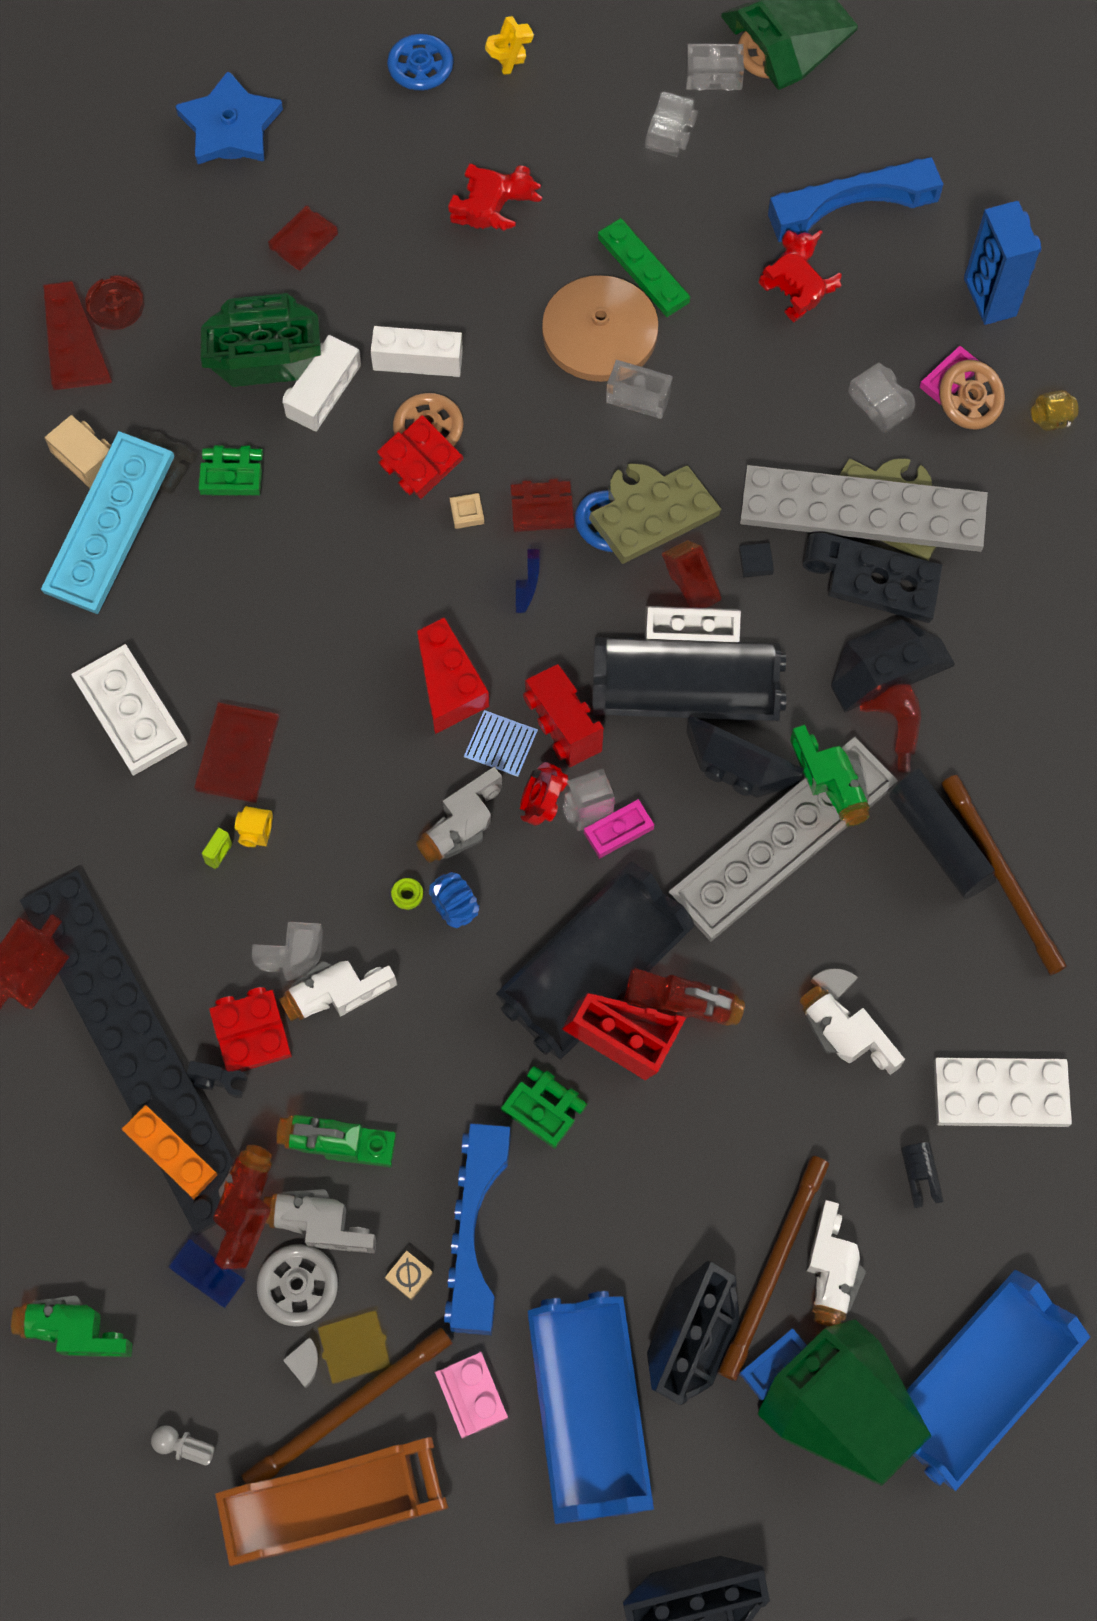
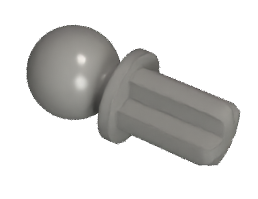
M164 1425L158 1427L151 1437V1444L156 1452L169 1454L176 1451L177 1460H181L183 1457L203 1465H209L214 1455L215 1447L213 1445L191 1438L188 1432H185L181 1438L178 1432L171 1426Z

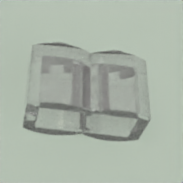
M663 91L647 132L645 148L678 157L681 149L686 150L690 133H687L689 126L694 127L698 115V110H694L695 100Z
M877 363L850 382L849 394L856 404L867 412L871 421L883 433H886L913 414L915 408L914 396L908 389H904L896 383V376L890 368H885L882 364Z

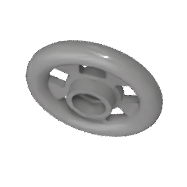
M304 1244L289 1245L275 1251L264 1262L257 1278V1296L263 1310L273 1320L287 1326H304L323 1317L333 1305L338 1291V1277L331 1260L319 1249ZM303 1258L316 1264L312 1273L299 1267ZM286 1262L291 1269L286 1271L282 1278H279L274 1271L280 1264ZM299 1278L303 1280L301 1289L293 1290L291 1288V1282L294 1279ZM315 1280L324 1281L322 1296L312 1295ZM280 1286L285 1299L276 1304L271 1295V1290ZM307 1300V1311L293 1312V1302Z

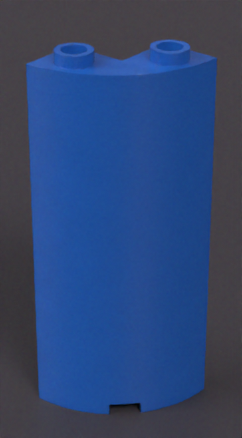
M1016 1269L907 1389L908 1394L931 1433V1437L913 1456L926 1467L924 1473L938 1486L944 1482L956 1491L1090 1338L1077 1316L1052 1303L1038 1281Z
M608 1291L588 1294L589 1300L576 1304H561L560 1298L546 1299L540 1301L541 1307L528 1310L555 1524L654 1510L624 1298L609 1297Z

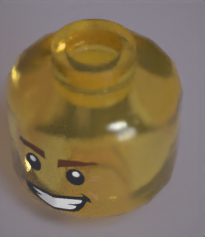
M1066 390L1042 393L1037 397L1035 405L1032 406V419L1044 431L1068 428L1078 416V403L1076 398Z

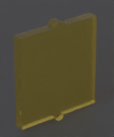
M376 1310L318 1328L324 1350L322 1358L327 1361L333 1384L391 1366L384 1343L387 1337L381 1332Z

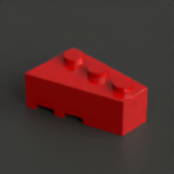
M559 664L526 679L523 697L529 709L535 708L539 715L537 720L545 735L550 734L555 742L552 746L556 756L560 761L564 759L570 768L602 752L604 727L599 721L594 724L592 723L587 714L590 712L589 706L586 702L581 704L575 694L577 692L576 688Z

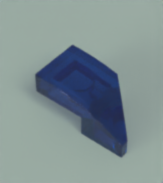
M527 549L528 580H516V613H525L534 596L539 576V549Z

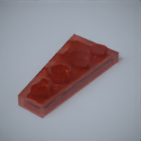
M73 282L43 285L51 384L53 389L60 390L112 383Z

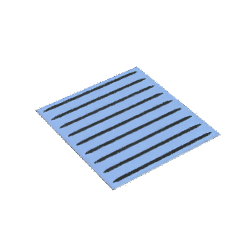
M484 710L464 757L490 767L495 766L498 770L518 777L538 729Z

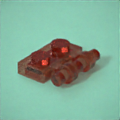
M549 479V482L531 483V480L522 481V484H511V496H523V499H512L514 532L574 528L572 496L559 495L560 493H571L570 481L558 482V479ZM550 494V497L533 498L532 496Z

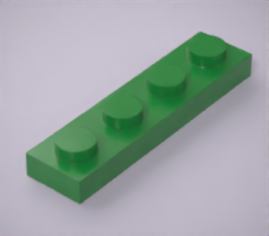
M621 218L598 232L599 241L666 317L690 303L688 293Z

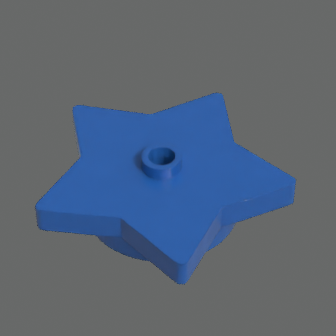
M230 72L224 75L209 96L176 105L178 116L196 133L195 157L198 164L216 158L238 159L247 157L264 161V131L283 110L282 101L279 99L248 94Z

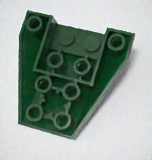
M760 0L743 3L721 13V18L735 35L747 31L765 54L764 72L778 90L805 78L858 30V25L838 0Z
M855 1319L827 1327L819 1333L775 1376L757 1413L758 1417L782 1440L880 1486L931 1437V1433L880 1341Z

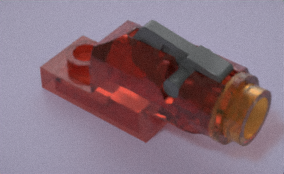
M636 968L631 970L624 1002L643 1008L655 1009L659 1013L671 1016L679 1015L687 1018L693 1017L726 1026L730 1024L737 1025L743 1016L745 1008L744 1000L739 999L738 995L733 992L672 974L662 977Z
M247 1145L246 1149L240 1152L219 1189L221 1199L214 1213L213 1220L227 1232L214 1261L221 1269L247 1267L272 1210L271 1207L260 1199L272 1166L270 1162L272 1155L266 1149L256 1145Z

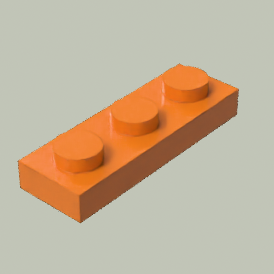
M147 1105L122 1128L193 1199L218 1175Z

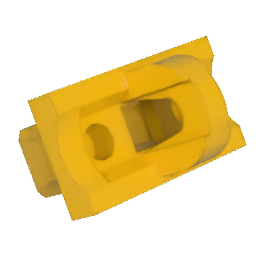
M510 16L505 17L500 34L491 35L487 38L485 50L492 58L500 61L504 75L511 74L514 64L524 63L526 51L522 44L532 42L533 32L527 23L517 24L514 17Z

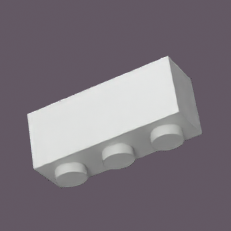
M374 326L371 345L373 370L460 377L463 356L462 333Z
M328 335L324 343H321V356L314 357L293 388L290 387L285 392L282 402L286 417L317 432L361 367L359 349Z
M646 606L644 637L646 639L739 642L741 611L737 609Z

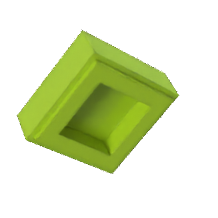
M219 827L202 852L205 863L214 869L219 867L232 846L228 832Z

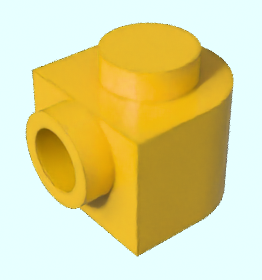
M248 806L244 808L243 812L239 811L235 820V830H238L240 835L238 842L246 847H256L257 845L267 847L272 828V811Z

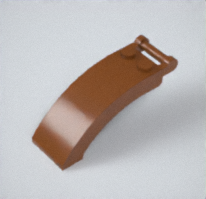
M432 1437L403 1445H395L323 1467L266 1481L245 1484L215 1493L229 1565H240L322 1545L448 1509L447 1499L442 1497L431 1449H434ZM418 1453L429 1502L422 1504L420 1503L409 1456Z

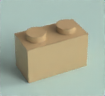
M70 415L45 436V440L50 452L91 488L111 445L105 439L99 440L96 438L93 429L85 421L79 422Z

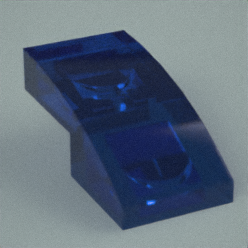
M187 1239L167 1266L223 1308L228 1305L245 1281V1279L190 1239Z

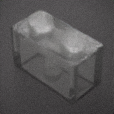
M688 44L686 89L742 90L744 75L743 44Z
M616 359L607 383L606 403L662 419L671 396L673 376Z
M604 769L567 781V793L563 794L565 801L563 809L568 822H574L577 831L583 830L613 813L615 796Z

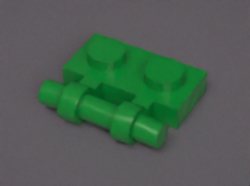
M214 445V448L202 449V459L213 460V463H201L200 495L260 496L261 464L251 463V461H263V449H251V446L225 448L224 445ZM225 460H240V463L224 462Z
M533 1066L527 1076L536 1082L534 1087L531 1089L520 1082L501 1107V1111L555 1149L574 1124V1119L565 1114L566 1111L571 1107L581 1115L588 1104L578 1097V1092L572 1088L568 1090L555 1081L553 1074L548 1071L543 1072L536 1066ZM546 1090L560 1099L556 1106L542 1097Z

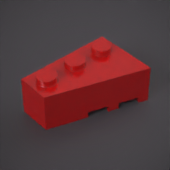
M445 618L418 630L419 650L434 731L437 734L488 708L489 692Z
M587 993L576 1002L562 1030L643 1080H647L658 1073L687 1017L671 1016L659 1013L655 1009H643L627 1005V1002Z

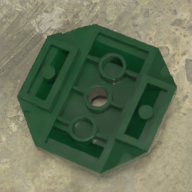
M287 293L228 299L221 306V311L211 316L201 326L202 368H210L232 387L296 381L301 377L314 357L321 356L318 315L306 306L296 303V299Z

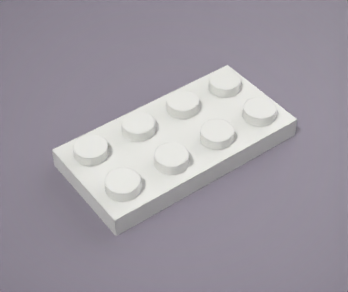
M126 644L71 674L133 776L188 745Z
M935 1058L937 1125L1069 1127L1072 1124L1067 1059Z

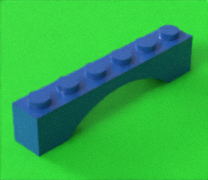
M932 157L922 160L915 159L906 164L887 166L882 170L870 173L863 172L854 177L842 180L835 179L826 184L808 186L802 190L790 193H780L770 198L768 217L778 242H781L788 230L796 234L808 233L812 226L823 216L837 208L852 203L885 201L915 208L939 202L943 182Z
M470 1124L469 1133H463L461 1153L467 1154L466 1166H460L458 1186L464 1187L463 1200L457 1199L455 1206V1220H461L459 1233H453L451 1254H457L456 1267H450L448 1275V1288H454L452 1302L446 1301L444 1322L450 1323L451 1332L492 1336L495 1297L485 1283L477 1264L475 1227L478 1212L486 1193L496 1178L508 1167L510 1127Z

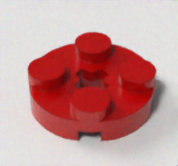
M548 762L541 764L537 768L542 771L538 778L531 776L520 803V809L525 811V815L520 816L521 820L534 826L540 825L544 820L551 822L554 819L558 810L557 799L568 782V775L562 773L561 768Z

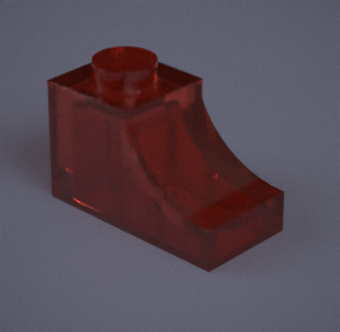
M687 540L661 553L671 579L682 591L690 608H707L722 600L701 545Z

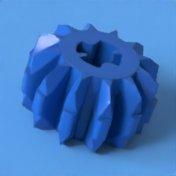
M449 872L446 875L443 874L430 884L429 895L432 898L431 902L449 926L459 928L462 925L465 926L478 916L479 905L476 902L477 898L459 874Z

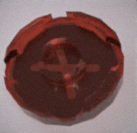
M119 275L110 276L111 279L104 281L103 278L96 281L89 288L85 298L88 315L95 324L101 328L118 330L134 324L141 317L144 309V297L136 282L128 277Z

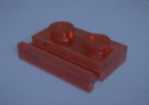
M306 205L268 241L269 249L278 252L280 257L301 271L338 235V230L336 226L317 212H312L310 207Z

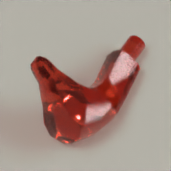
M908 684L891 686L873 700L861 703L860 710L863 712L887 713L896 718L899 727L895 754L898 755V772L908 773L910 772L911 755H915L921 710L918 698L912 687Z

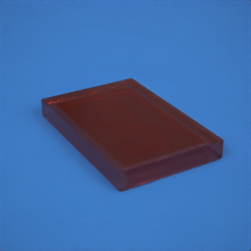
M218 702L194 786L195 791L257 803L278 726L279 715Z

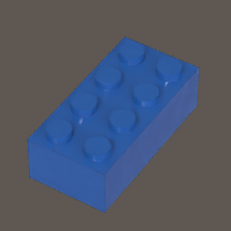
M1019 201L984 210L964 275V280L984 325L1017 316L1020 305L1023 303L1025 291L1029 286L1031 274L1035 269L1036 260L1041 252L1040 239L1037 235H1034L1030 227L1029 215L1026 211H1023Z

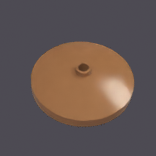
M589 276L568 283L551 298L543 316V341L550 357L567 373L589 381H612L634 373L648 361L657 343L658 318L650 299L635 285L611 276Z

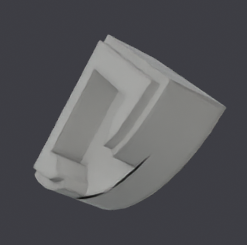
M828 969L815 975L811 982L825 995L830 993L837 1001L858 977L843 969Z
M308 1338L283 1360L305 1388L313 1381L318 1367L317 1348L311 1338Z

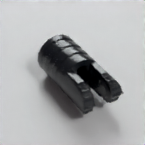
M930 1142L912 1144L901 1148L914 1208L923 1207L924 1199L919 1181L928 1180L930 1194L935 1204L944 1202Z

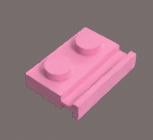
M481 1352L435 1372L462 1439L508 1419Z

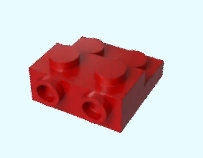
M423 415L402 434L398 431L377 451L381 458L378 461L380 466L389 475L394 472L401 479L398 484L409 496L415 493L420 499L464 459Z
M265 987L254 988L247 992L246 998L235 1000L232 996L224 997L215 1001V1007L209 1008L226 1071L243 1072L292 1057L273 990L266 991Z

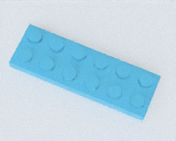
M118 431L41 588L44 594L99 614L175 457L172 451Z

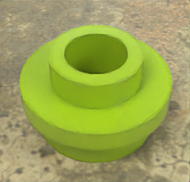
M400 879L392 888V900L401 909H413L422 902L423 888L415 879ZM404 891H411L413 896L410 899H404L402 893Z

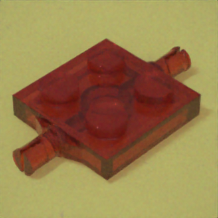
M51 914L41 930L35 928L26 919L18 918L1 942L0 1009L9 997L17 1000L25 1008L33 1009L70 957L52 939V935L59 925L62 924L58 917Z

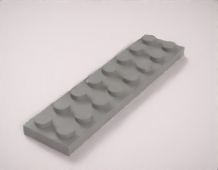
M747 465L740 524L982 552L988 492Z
M856 737L844 745L842 749L846 752L850 761L859 762L861 765L869 797L866 804L867 807L864 810L850 816L840 817L826 792L813 796L805 778L669 891L668 896L685 907L693 923L710 942L897 785L898 780Z

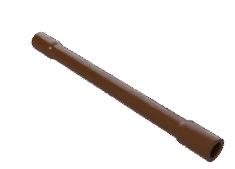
M953 775L945 779L941 785L953 806L959 811L981 852L995 869L998 882L1033 941L1036 952L1048 973L1054 975L1067 967L1054 942L1047 935L972 804L971 797L959 776Z
M810 1157L801 1178L798 1192L734 1340L729 1345L717 1373L729 1380L737 1381L761 1318L814 1195L819 1190L830 1165L820 1157Z
M442 1327L419 1342L413 1350L273 1454L264 1457L241 1474L245 1483L251 1484L272 1479L283 1467L420 1365L429 1362L453 1343Z

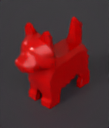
M469 163L465 171V177L469 178L467 190L470 191L469 198L460 200L459 196L453 195L448 208L451 213L450 220L452 223L459 225L468 224L475 229H485L492 226L495 229L500 228L502 231H505L506 229L516 227V222L499 215L504 203L507 200L540 202L542 197L535 190L540 189L541 185L530 176V169L526 166L519 165L513 173L507 175L490 169L477 168L476 165Z
M788 230L782 238V245L786 249L785 252L780 255L774 265H769L763 270V275L759 279V284L766 292L779 287L781 292L784 291L785 296L790 295V302L793 308H787L784 313L793 323L802 318L806 311L815 308L825 294L835 292L836 288L841 287V273L823 280L808 263V260L815 251L817 241L823 233L821 230L814 235L807 232L796 234Z

